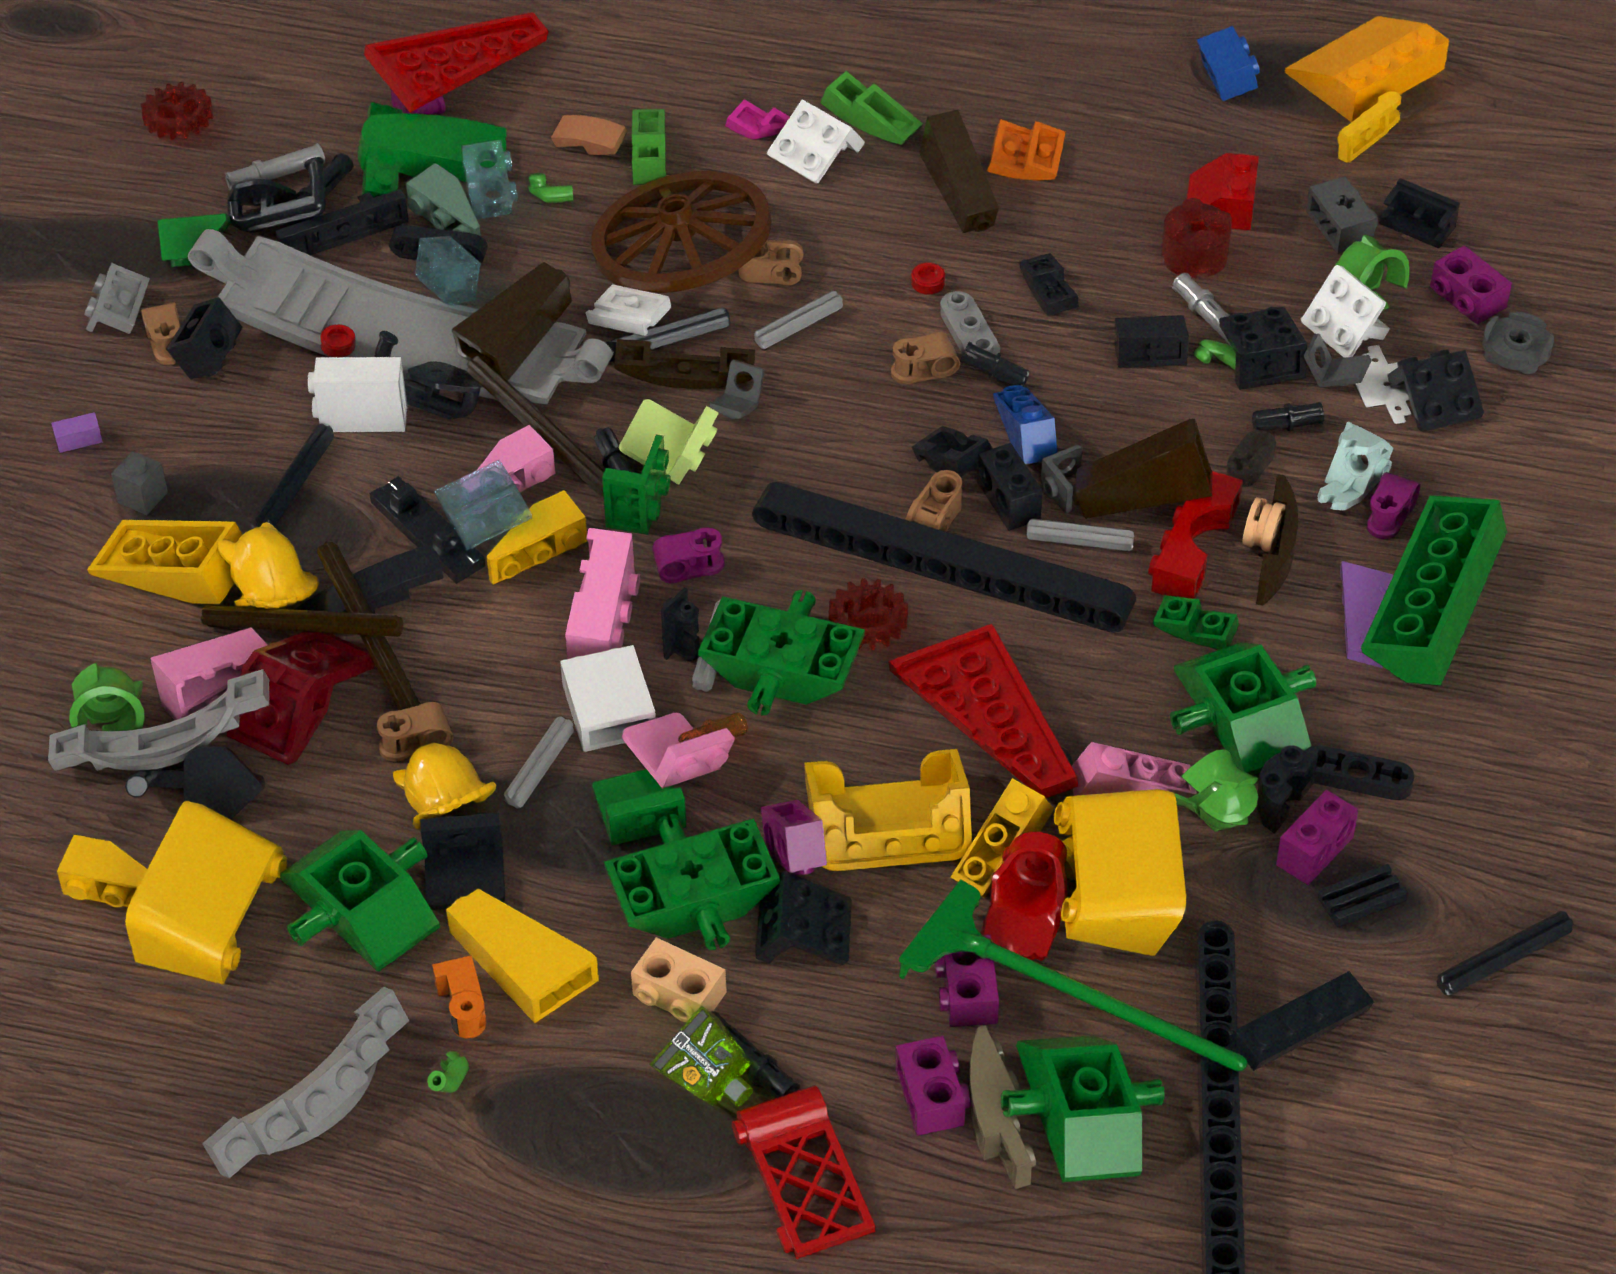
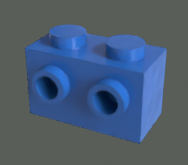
M1233 26L1197 39L1202 63L1221 101L1258 88L1256 74L1260 73L1257 60L1254 55L1248 56L1250 54L1248 43L1244 36L1238 37Z

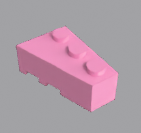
M588 528L586 539L589 544L590 558L589 560H581L579 571L585 574L579 592H574L565 634L568 659L622 647L624 640V629H622L623 623L630 622L632 613V602L630 599L632 595L637 596L640 586V574H635L631 533Z
M251 627L151 657L161 706L174 721L204 708L227 691V680L239 677L243 665L252 652L267 646L266 642Z

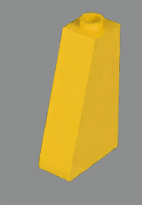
M479 888L467 896L458 898L446 909L450 934L472 955L479 965L534 1023L599 981L597 957L592 952Z

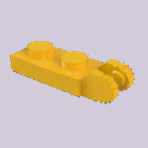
M1390 91L1379 96L1378 103L1364 111L1361 116L1348 126L1342 128L1337 139L1339 144L1338 159L1350 163L1385 136L1396 123H1399L1401 112L1396 108L1401 104L1402 96L1398 92Z

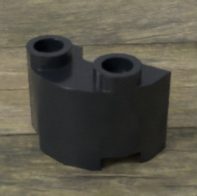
M941 426L912 446L919 462L925 459L935 472L950 470L959 474L961 478L978 467V453L993 449L988 439L975 435L967 437L964 433L945 426Z
M1295 745L1286 746L1281 750V753L1271 757L1265 762L1260 772L1256 806L1262 816L1261 822L1263 826L1274 834L1289 816L1290 807L1285 802L1289 800L1301 801L1314 784L1318 755L1304 751Z

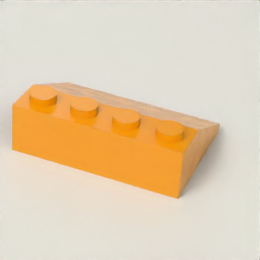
M1377 16L1286 67L1285 73L1352 123L1364 111L1378 103V97L1384 95V93L1394 91L1401 95L1443 71L1446 64L1449 39L1427 23Z

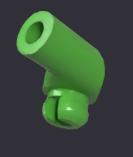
M533 173L529 176V192L543 202L574 201L572 185L551 186L546 184V175L544 173Z
M1204 339L1198 343L1199 347L1194 350V356L1198 360L1207 364L1214 355L1235 370L1236 353L1230 345L1209 339Z
M449 1051L445 1054L448 1059H441V1068L444 1071H433L428 1077V1086L433 1091L448 1093L457 1091L469 1071L467 1058L465 1056L461 1057L456 1051Z

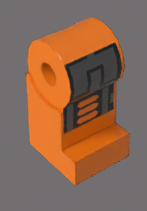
M472 955L432 964L438 997L450 995L449 1013L454 1033L462 1038L479 1036L486 1028V1015Z

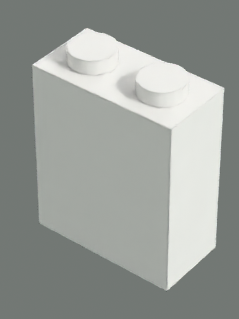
M316 357L314 372L308 373V391L315 394V397L312 399L313 418H319V424L322 423L325 426L332 427L333 432H405L408 405L401 357Z
M634 645L612 648L607 651L576 656L560 661L562 685L583 752L623 744L625 742L622 739V734L625 728L656 719L655 709Z

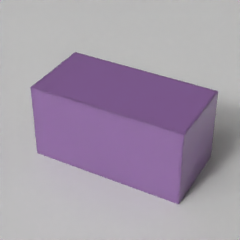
M95 412L51 423L59 453L103 443Z

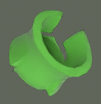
M1363 235L1361 241L1353 242L1343 252L1339 261L1335 263V265L1344 267L1371 290L1380 287L1386 264L1387 275L1385 280L1407 289L1410 268L1409 260L1405 253L1395 249H1384L1371 236ZM1375 291V293L1385 301V299ZM1387 302L1386 306L1382 311L1389 309V305Z
M97 663L88 666L79 673L72 683L75 701L72 704L69 715L71 727L87 725L89 719L91 724L117 721L113 724L103 725L102 731L142 729L145 720L144 708L140 702L143 688L142 681L134 682L124 671L118 668L101 667Z
M1224 749L1215 750L1196 762L1181 776L1199 793L1189 798L1176 793L1177 805L1196 813L1214 832L1237 825L1248 824V816L1254 811L1258 801V793L1254 784L1259 778L1240 770L1235 765L1229 751Z

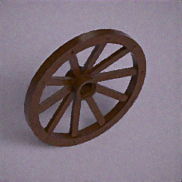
M717 171L679 173L641 185L615 201L596 223L592 233L591 247L600 272L611 282L619 286L651 293L684 291L724 278L750 261L760 251L769 236L772 224L771 213L764 193L758 186L743 177ZM695 190L689 196L685 194H674L683 191ZM712 190L731 193L730 195L699 202ZM662 198L657 208L641 207L653 200ZM747 201L754 208L756 215L713 212L711 210ZM625 218H649L613 232ZM703 222L752 226V228L739 244ZM646 232L615 260L608 254L607 248L609 245ZM698 233L729 252L717 260L702 266L691 237ZM661 236L648 273L625 268L628 263ZM672 241H681L692 269L660 274Z

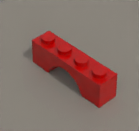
M1212 471V496L1187 500L1184 506L1180 504L1177 506L1172 521L1174 526L1172 530L1166 529L1160 545V550L1162 551L1160 555H1153L1149 565L1148 575L1153 576L1151 592L1164 596L1196 599L1205 580L1208 554L1199 549L1193 542V539L1209 530L1229 529L1240 506L1243 480Z

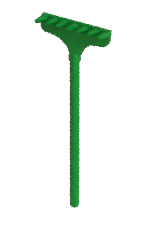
M961 879L899 957V962H901L899 977L904 979L909 969L921 973L926 972L944 955L960 951L972 952L981 958H989L1230 1069L1243 1071L1247 1067L1246 1058L1238 1053L993 943V940L982 936L975 927L973 913L980 903V892Z

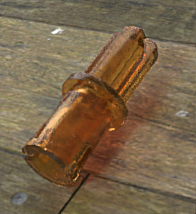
M739 712L716 721L708 719L703 722L702 726L680 734L678 741L681 743L727 728L735 738L741 737L748 731L747 721Z

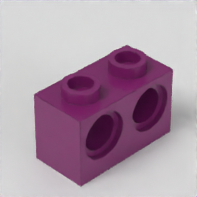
M1463 245L1434 262L1430 287L1439 296H1442L1456 307L1461 314L1467 316L1478 325L1507 308L1512 282Z
M1326 789L1280 837L1276 865L1306 885H1309L1354 838L1359 809Z
M799 800L761 807L765 845L770 856L789 873L806 875L814 872L816 867L827 865L823 821Z
M982 935L986 938L991 939V935ZM960 951L944 955L935 962L936 978H944L945 987H939V1006L941 1012L948 1011L949 1027L998 1024L999 996L993 960L981 958L972 952Z
M944 1036L896 1045L895 1069L916 1136L965 1126V1109L971 1107L970 1095L967 1085L965 1083L959 1084L956 1075L960 1073L957 1054L955 1050L948 1051ZM923 1067H933V1069H925ZM936 1100H942V1101H945V1102H944V1103H936V1102H934V1101H936Z

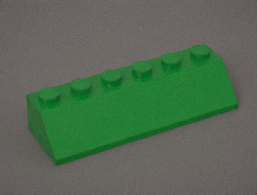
M1429 496L1361 646L1362 653L1404 682L1442 685L1507 534L1500 500Z

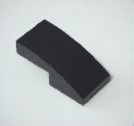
M1051 253L1019 261L1021 272L1029 289L1047 316L1079 307L1078 295L1065 281L1064 268Z

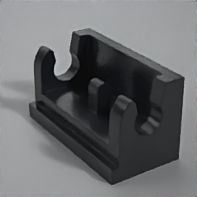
M1400 178L1384 201V204L1388 207L1380 216L1379 224L1439 249L1456 228L1460 202Z
M1184 315L1115 318L1117 341H1114L1118 368L1187 365L1189 334Z

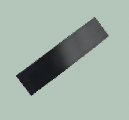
M430 543L390 557L354 573L353 576L373 614H375V609L410 599V588L443 579V570ZM334 585L324 589L294 609L348 613Z

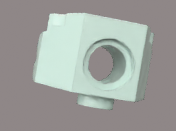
M1347 422L1338 440L1339 445L1324 481L1328 485L1320 488L1317 495L1318 502H1331V509L1347 510L1360 503L1381 480L1383 474L1390 471L1392 461L1389 458L1393 447L1383 438L1350 422ZM1361 455L1367 457L1368 466L1363 463Z

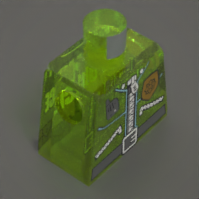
M702 1005L649 1064L655 1070L712 1106L725 1096L736 1107H739L749 1099L753 1092V1088L741 1078L742 1074L751 1064L750 1059L720 1019Z

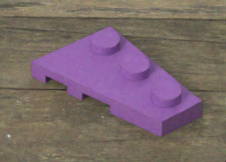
M1341 561L1340 577L1343 588L1342 603L1345 614L1344 629L1347 659L1383 668L1380 664L1362 653L1361 646L1389 587L1393 574Z

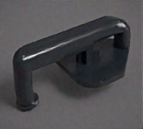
M313 157L304 164L310 178L309 197L297 199V192L295 190L266 179L250 180L233 185L227 197L228 215L230 216L231 224L239 230L255 233L319 217L324 212L326 206L325 178L322 166L324 160L321 157ZM242 205L261 206V211L243 215Z
M381 331L374 357H390L393 346L398 344V338L389 331ZM436 361L426 362L408 369V378L426 386L404 379L407 404L446 419L462 418L470 415L475 410L481 386L466 370ZM440 389L463 392L462 402L440 395Z
M200 746L187 754L184 761V769L138 771L127 779L125 789L130 796L141 797L146 794L148 787L184 788V802L190 801L205 805L223 816L233 819L264 789L265 779L260 774L253 773L231 749L227 747Z

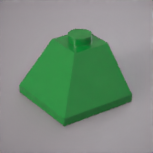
M224 213L157 220L162 261H171V267L190 266L188 253L204 230L212 229L222 234L231 224L230 216Z

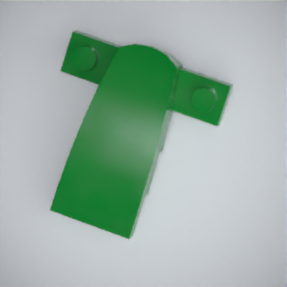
M371 102L367 112V120L364 122L357 151L358 162L363 170L362 195L370 192L375 198L398 190L399 173L416 177L435 163L460 181L466 182L469 173L502 181L506 162V128L461 118L402 113L401 109Z

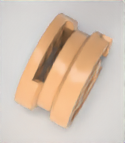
M1256 497L1244 528L1243 546L1252 548L1256 545L1260 546L1262 551L1272 553L1279 539L1281 523L1284 522L1285 504L1276 502L1272 505L1268 504L1266 499Z

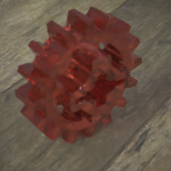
M180 82L177 87L167 83L165 90L156 87L154 89L155 95L147 94L145 96L146 102L141 103L143 124L148 127L149 133L157 131L158 138H163L167 134L170 135L171 140H175L177 135L187 139L190 132L197 135L200 134L199 127H208V120L213 119L211 98L206 96L205 89L197 91L196 84H192L187 88L184 87L183 82Z
M862 578L860 586H855L852 582H848L847 591L836 590V599H830L828 621L865 629V635L859 650L863 644H869L870 649L875 650L876 643L881 642L884 646L888 647L890 646V637L898 640L901 638V629H907L908 603H904V594L902 592L894 594L893 584L883 588L881 587L880 579H877L873 585H868L867 580Z

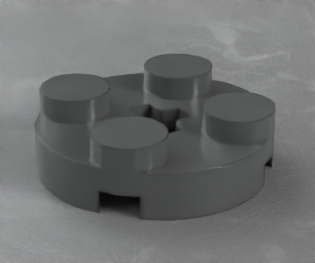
M1509 312L1508 318L1499 320V315L1492 318L1485 327L1482 341L1485 350L1484 357L1489 363L1498 364L1512 370H1519L1523 374H1533L1538 370V366L1548 361L1552 354L1554 335L1553 333L1550 335L1546 330L1547 324L1542 319L1524 312ZM1521 339L1523 343H1516L1515 341Z

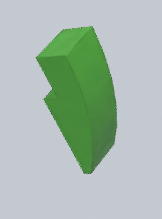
M847 71L826 88L820 102L824 107L852 126L872 136L900 145L904 144L923 125L921 121L875 83L867 88Z
M665 109L632 110L633 185H644L653 180L666 177Z

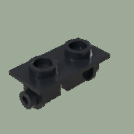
M685 587L674 598H669L661 609L663 653L666 660L674 653L686 661H694L699 656L700 643L699 636L696 635L699 632V609L692 602L688 601V589Z

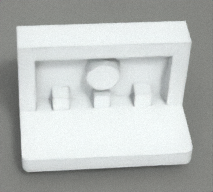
M1340 265L1334 266L1301 318V322L1315 334H1320L1323 341L1344 358L1353 357L1363 340L1367 341L1369 338L1383 340L1390 330L1388 326L1378 319L1386 306V301Z

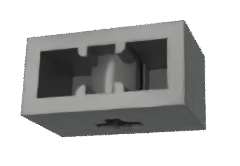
M1345 176L1309 187L1306 212L1337 254L1344 252L1353 242L1361 241L1363 235L1374 238L1375 228L1378 226L1377 215L1373 209L1367 206L1361 198L1359 190L1354 188Z

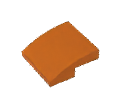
M1000 119L996 128L987 172L1025 180H1055L1066 131L1035 121L1030 130Z

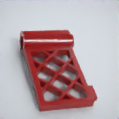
M816 1085L737 1111V1120L732 1121L734 1136L739 1145L745 1144L748 1150L752 1152L782 1224L781 1227L776 1228V1233L785 1254L793 1251L796 1259L875 1232L876 1226L831 1125L823 1096ZM822 1135L825 1136L829 1145L824 1158L803 1150L808 1140ZM779 1150L791 1155L792 1158L784 1172L769 1166L764 1155ZM832 1156H834L836 1163L830 1161ZM798 1159L820 1167L812 1183L791 1175ZM825 1170L843 1177L845 1183L840 1194L818 1186ZM774 1178L780 1180L778 1187ZM786 1183L807 1191L800 1208L783 1201L781 1194ZM848 1191L852 1199L845 1197ZM814 1194L835 1203L828 1219L806 1211ZM844 1206L858 1212L862 1223L848 1228L833 1221L840 1207ZM789 1214L796 1216L793 1222ZM802 1219L823 1227L819 1238L801 1244L796 1230Z

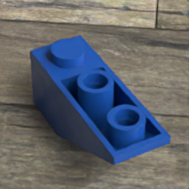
M1012 385L1005 387L1003 392L993 393L995 404L1010 443L1025 464L1041 462L1043 458L1058 453L1055 419L1027 387Z

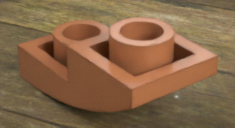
M563 115L551 139L556 147L583 146L588 155L616 154L628 130L623 125L605 119L582 115Z

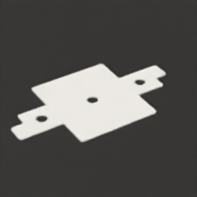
M1379 345L1369 346L1368 350L1370 353L1362 354V356L1369 355L1371 360L1377 358L1378 362L1371 361L1362 382L1355 383L1365 407L1386 405L1394 424L1405 423L1404 416L1411 415V411L1406 403L1409 400L1406 386L1401 385L1391 388L1390 385L1384 386L1383 384L1384 382L1389 383L1387 374L1398 368L1397 363H1387ZM1399 406L1401 410L1398 411L1395 407Z

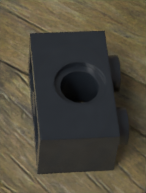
M220 297L193 305L166 350L190 380L202 376L211 377L222 368L224 358L236 345V338L243 327Z

